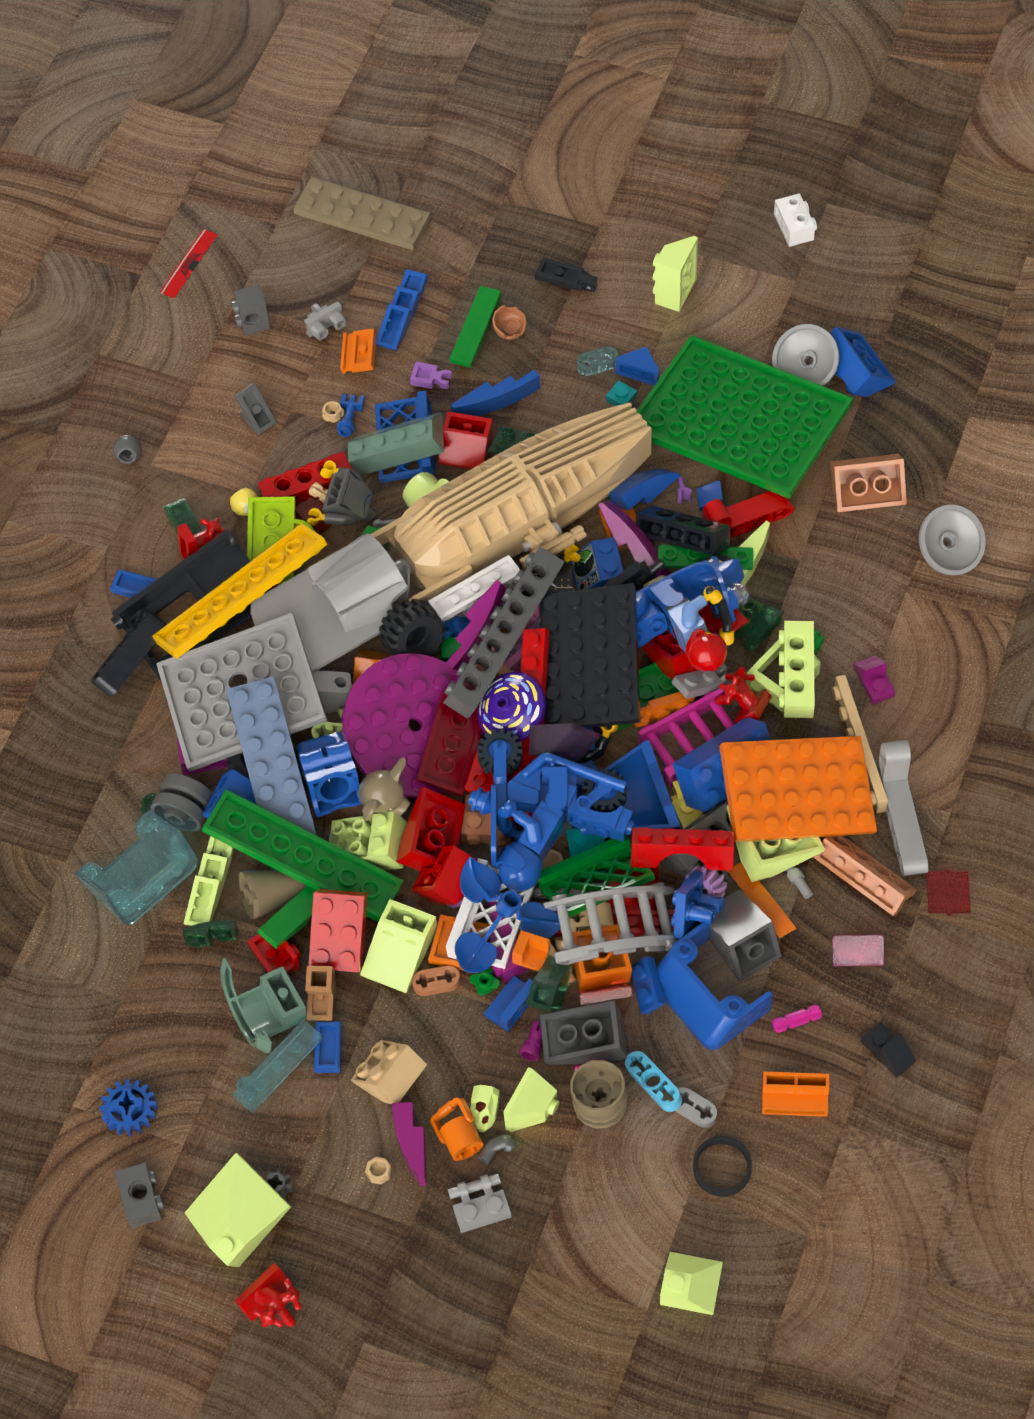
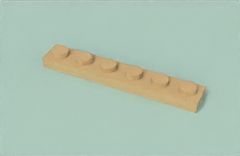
M845 675L837 676L835 686L832 687V695L835 701H839V716L841 721H845L847 725L846 736H861L872 804L876 814L886 812L888 799Z

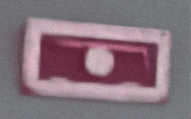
M883 935L832 936L833 966H884Z

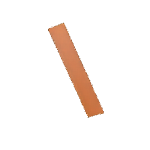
M741 862L733 866L732 871H727L744 894L772 921L775 933L779 939L797 929L759 880L751 882Z

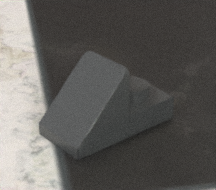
M254 383L234 394L236 401L242 409V412L239 413L240 416L256 434L259 435L277 423Z

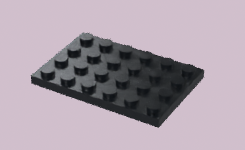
M634 583L545 594L539 603L540 628H546L550 631L543 732L551 733L641 722L636 587Z

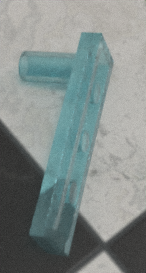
M303 1019L249 1077H241L237 1080V1090L232 1094L233 1097L253 1113L323 1039V1036Z

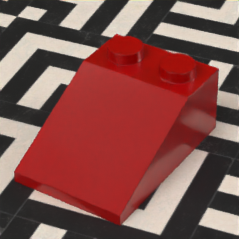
M667 630L642 646V649L657 664L661 672L671 680H673L674 676L698 671V669L690 664L687 654L679 647L676 639Z
M423 786L420 789L400 840L396 862L421 871L422 868H433L443 846H456L458 848L466 805Z

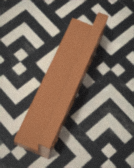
M829 836L824 838L822 842L825 848L824 852L813 857L892 916L898 914L905 900L912 897L917 890L845 836Z

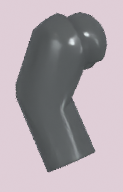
M507 1134L491 1138L479 1154L478 1159L482 1163L489 1165L497 1151L503 1149L505 1152H511L515 1148L516 1142Z

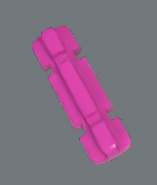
M812 1005L807 1007V1010L801 1009L786 1014L784 1018H781V1016L774 1018L772 1026L776 1033L786 1031V1028L792 1029L809 1023V1020L821 1019L822 1012L818 1005Z

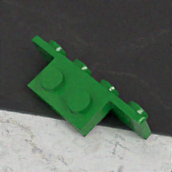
M660 545L658 549V560L661 558L666 564L664 568H684L712 556L674 545ZM730 547L716 554L727 555L731 559H738L742 570H753V548Z

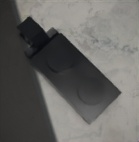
M542 258L535 273V280L578 291L584 289L585 291L595 292L598 286V278L589 275L588 272L584 271V268L547 258Z

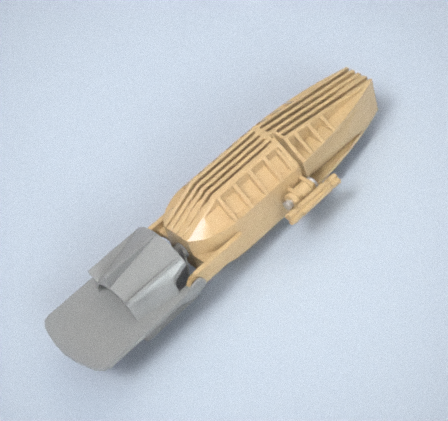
M626 403L578 417L536 434L421 497L404 512L402 517L372 534L366 533L347 546L311 565L307 570L266 592L262 597L255 599L251 603V616L254 625L257 626L293 613L313 673L381 634L379 627L383 625L381 622L383 617L388 615L386 612L389 609H394L395 604H402L403 600H407L410 579L418 589H423V591L414 595L409 601L417 599L419 602L423 601L428 605L430 599L508 555L513 558L521 552L529 550L536 553L540 546L556 555L575 544V541L578 542L587 536L584 528L579 525L571 529L569 533L562 534L561 529L605 499L610 491L629 478L651 455L652 428L647 426V422L643 420L640 414H637V410L632 408L631 403ZM391 543L396 550L397 561L394 562L382 546L383 544ZM528 555L519 559L524 570L527 567V565L524 564V561L526 560Z

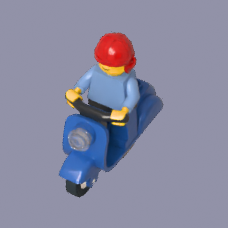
M712 555L668 576L661 575L645 583L643 589L636 592L638 648L646 645L655 636L667 630L676 639L679 647L687 654L690 664L696 669L712 672L722 666L727 658V646L734 642L732 622H735L736 618L733 610L737 609L739 604H746L749 597L746 587L741 584L744 573L738 559H731L727 555ZM708 603L712 608L713 617L720 619L723 623V627L720 629V636L708 632L705 622L698 613Z

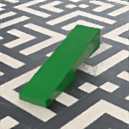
M484 286L479 287L450 356V363L471 368L486 340V331L492 322L494 312L501 304L500 290Z
M306 886L261 926L257 933L274 948H278L304 928L309 919L312 918L313 894L316 890Z

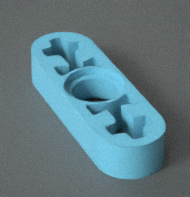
M631 1052L625 1059V1066L629 1074L664 1111H676L682 1104V1096L678 1088L643 1052ZM634 1062L641 1063L645 1071L642 1073L637 1066L633 1065ZM650 1077H660L658 1085L653 1087L647 1085V1080ZM664 1089L669 1096H673V1101L670 1102L665 1099L662 1093Z

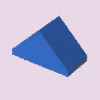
M647 347L618 356L615 360V374L653 386L659 380V368Z

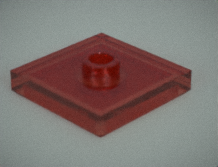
M626 983L577 992V999L581 1005L595 1002L602 1003L632 996L631 987Z

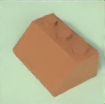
M899 454L830 461L831 485L837 512L907 505L904 458Z

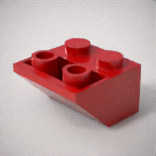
M448 411L443 426L444 453L439 454L438 464L471 470L485 462L494 435L493 419Z

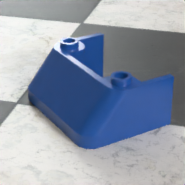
M702 923L675 942L656 968L664 1001L705 1048L716 1050L771 1010L772 993L770 991L766 992L750 1005L737 995H730L719 1002L688 966L697 958L698 948L709 941L710 924Z

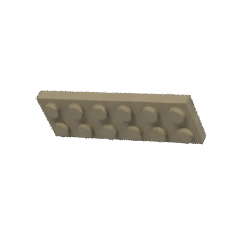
M314 177L310 178L294 207V214L410 250L415 249L431 218L430 212Z

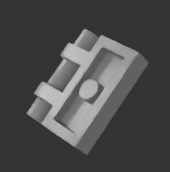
M498 1173L491 1176L485 1174L479 1176L480 1179L469 1183L463 1181L457 1183L456 1187L447 1189L450 1199L461 1197L462 1203L453 1205L461 1233L511 1218L504 1190L493 1193L491 1188L501 1184ZM483 1189L485 1196L470 1200L469 1193Z

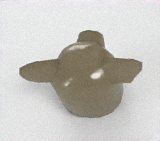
M404 757L397 761L391 771H373L360 783L358 797L364 806L362 812L364 820L367 822L371 819L374 812H393L401 816L408 809L410 802L404 796V785L399 779L406 765Z

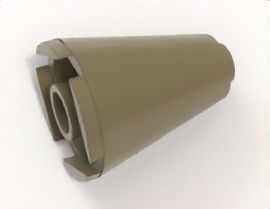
M276 869L244 870L239 872L238 877L240 891L244 892L245 899H242L243 905L250 919H258L287 904L307 886Z

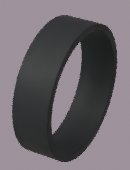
M728 1136L712 1137L704 1141L695 1153L693 1161L695 1180L704 1191L711 1195L719 1197L734 1195L747 1185L751 1176L752 1160L750 1153L737 1139ZM717 1144H726L738 1149L744 1155L748 1164V1172L742 1182L726 1189L715 1188L707 1184L700 1177L696 1166L699 1156L705 1149Z

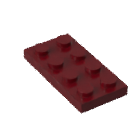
M443 689L415 781L461 797L465 791V785L469 777L482 729L478 721V706L467 719L443 703L448 696L444 693L446 689Z

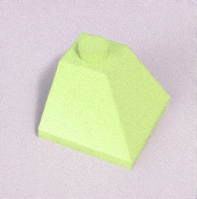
M529 1067L504 1110L505 1130L509 1132L546 1122L549 1114L554 1115L559 1106L557 1090Z
M670 1252L662 1283L660 1305L713 1315L723 1262Z

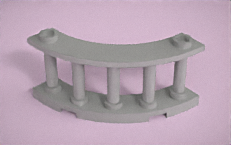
M656 883L650 886L608 889L567 897V894L553 896L552 901L544 903V907L554 911L557 910L564 947H562L563 951L554 953L556 963L569 965L599 958L598 953L613 952V955L634 953L636 948L642 947L645 948V952H668L675 942L679 940V938L674 937V932H672L664 897L674 893V888L667 887L664 883ZM623 898H638L645 934L642 937H634V934L630 932ZM613 899L621 936L618 937L619 940L606 941V938H603L596 902ZM649 899H655L662 931L661 935H659L658 931H655ZM586 904L593 940H591V945L578 947L577 944H574L567 907Z

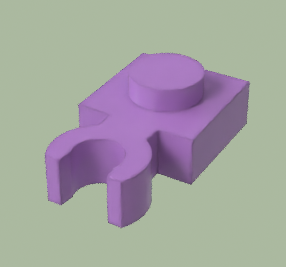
M415 362L410 385L432 389L434 384H438L440 388L449 389V381L443 379H452V372L450 370H441L439 372L437 365Z

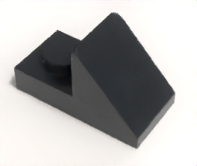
M881 1022L861 1038V1042L896 1078L916 1062L903 1036L900 1033L894 1036Z

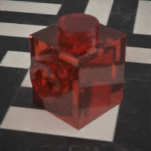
M313 496L306 501H302L296 508V519L307 522L308 518L317 519L314 515H308V512L313 508H317L322 514H325L322 510L324 503L318 502ZM319 521L312 528L317 534L321 535L332 525Z

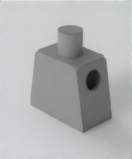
M335 671L313 672L325 713L338 712L337 707H341L343 710L347 694L353 685L351 684L350 673Z

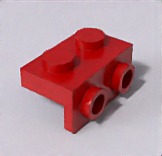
M259 934L247 941L248 946L267 973L283 966L287 975L300 968L298 958L301 955L293 943L289 945L285 941L278 948H274Z

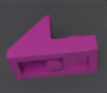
M873 656L853 663V667L872 705L895 697L896 692L886 675L887 663L877 656Z

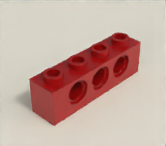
M344 452L332 454L322 460L310 462L305 466L290 469L283 474L268 477L263 481L257 482L261 497H295L297 507L319 498L309 494V489L315 482L322 485L324 490L329 488L331 478H323L320 475L326 461H333L336 464V468L343 467L346 469L350 468L351 470L352 468Z

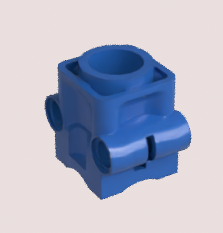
M335 732L301 742L297 745L296 750L302 774L316 817L330 814L340 808L361 805L358 797L359 781L348 742L343 739L342 733Z

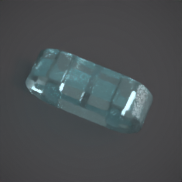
M603 347L582 353L576 360L577 371L587 376L615 368L618 352L613 347ZM587 362L588 364H590V366H586L583 363Z

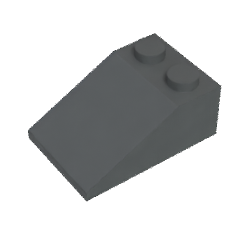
M615 1000L540 1015L546 1065L584 1064L592 1060L603 1059L608 1062H615L627 1058L623 1015Z

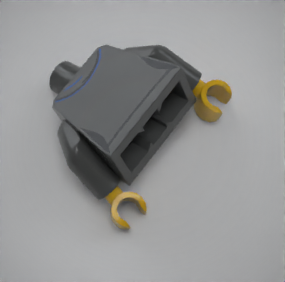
M326 461L323 466L324 468L320 472L323 478H331L322 508L325 514H322L319 509L313 508L308 512V515H314L317 519L308 518L307 523L311 526L317 525L319 521H324V524L353 525L362 520L371 521L376 514V511L369 506L373 494L365 485L361 475L350 468H336V464L333 461Z

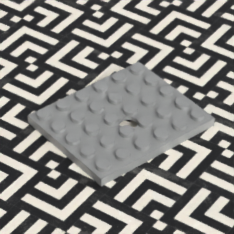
M293 613L190 650L178 659L172 657L156 663L185 764L189 772L242 753L226 689L231 688L230 684L235 675L243 674L247 677V683L275 677L290 734L328 721Z

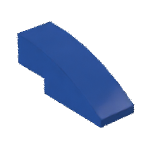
M653 469L630 476L610 491L609 497L616 506L629 511L638 502L649 504L680 476L679 473L667 469Z

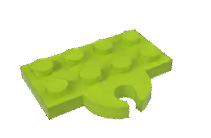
M248 497L247 557L250 561L301 523L314 531L310 524L296 519L295 497ZM313 556L309 558L307 561H305L302 565L310 561L313 558ZM295 570L284 577L282 582L278 583V586L295 577Z

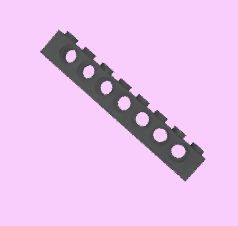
M541 546L536 553L531 551L524 561L527 567L524 571L520 569L513 579V582L516 583L513 590L511 588L507 589L501 599L505 602L502 608L497 606L490 617L494 620L491 626L485 625L479 635L482 638L479 645L474 643L467 654L471 657L468 663L463 662L457 670L456 675L459 678L456 683L451 681L444 692L448 696L443 703L467 719L477 708L564 564L563 560ZM532 572L538 574L540 578H536ZM521 590L527 592L529 597L523 595ZM510 609H514L518 615L513 614ZM498 627L504 628L507 634L502 633ZM487 646L493 647L495 652L490 651ZM475 664L481 665L484 671L477 669ZM464 683L471 685L473 690L467 689Z

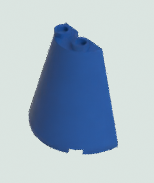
M649 740L642 742L606 767L609 768L610 773L613 770L617 771V776L621 774L623 781L627 782V800L623 808L633 811L632 820L636 821L634 828L681 829ZM577 787L576 801L578 797L582 796L581 787ZM581 829L583 837L586 835L598 836L591 830Z

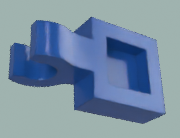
M455 616L451 621H444L446 634L443 637L445 639L457 637L471 621L467 617Z

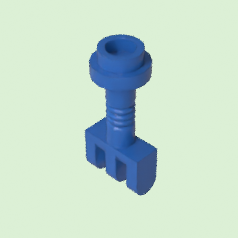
M342 394L340 406L346 412L344 419L337 424V431L340 436L349 437L354 433L355 425L352 422L354 412H363L365 396L360 395L359 402H356V395L351 394L350 401H347L348 395Z

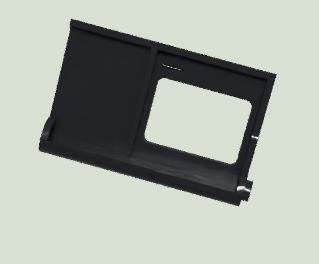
M225 529L112 612L114 617L111 618V621L118 630L123 628L127 633L132 627L130 621L141 608H147L156 615L187 592H191L196 600L199 601L251 561L229 531ZM251 603L246 606L245 610L235 614L224 626L214 630L204 641L197 643L190 650L221 639L251 617ZM150 649L144 659L161 681L156 663L173 656L168 653L163 658L157 659Z

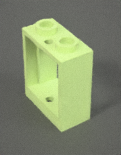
M778 640L747 672V675L753 674L755 680H746V683L756 693L767 689L772 696L769 703L784 712V708H779V693H784V689L762 674L779 655V651H783V645H779ZM815 655L814 679L819 675L821 664ZM792 689V691H794V692H800V691H801V690H799V689Z

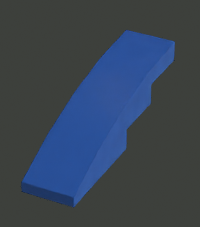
M406 269L401 285L397 286L392 304H388L376 339V346L397 351L428 280L427 274Z
M533 370L517 381L509 376L494 387L485 382L451 405V412L480 416L504 408L539 390L540 375Z

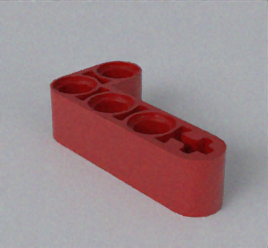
M768 491L726 508L722 500H712L703 507L702 518L730 525L731 539L759 528L766 520L769 523H773L786 518L793 513L795 508L790 499Z

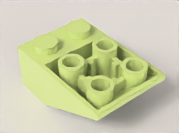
M393 812L373 814L368 822L364 820V816L333 820L329 842L384 871L401 869L404 865L396 862L400 840L407 821Z
M389 899L378 922L360 976L407 994L412 984V978L417 973L435 936L437 928L436 916Z

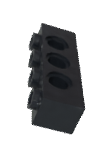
M653 505L636 513V525L649 539L713 556L730 548V525Z

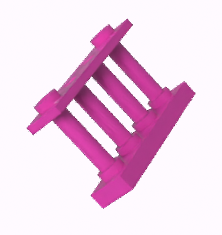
M723 689L708 692L701 699L654 724L642 727L638 732V744L640 745L642 742L649 740L666 765L664 769V782L668 787L673 786L672 782L678 780L672 764L676 761L669 754L659 737L671 731L685 753L688 754L695 750V748L679 726L692 720L707 742L715 736L700 715L712 709L726 730L735 725L721 705H717L714 701L715 698L724 694Z

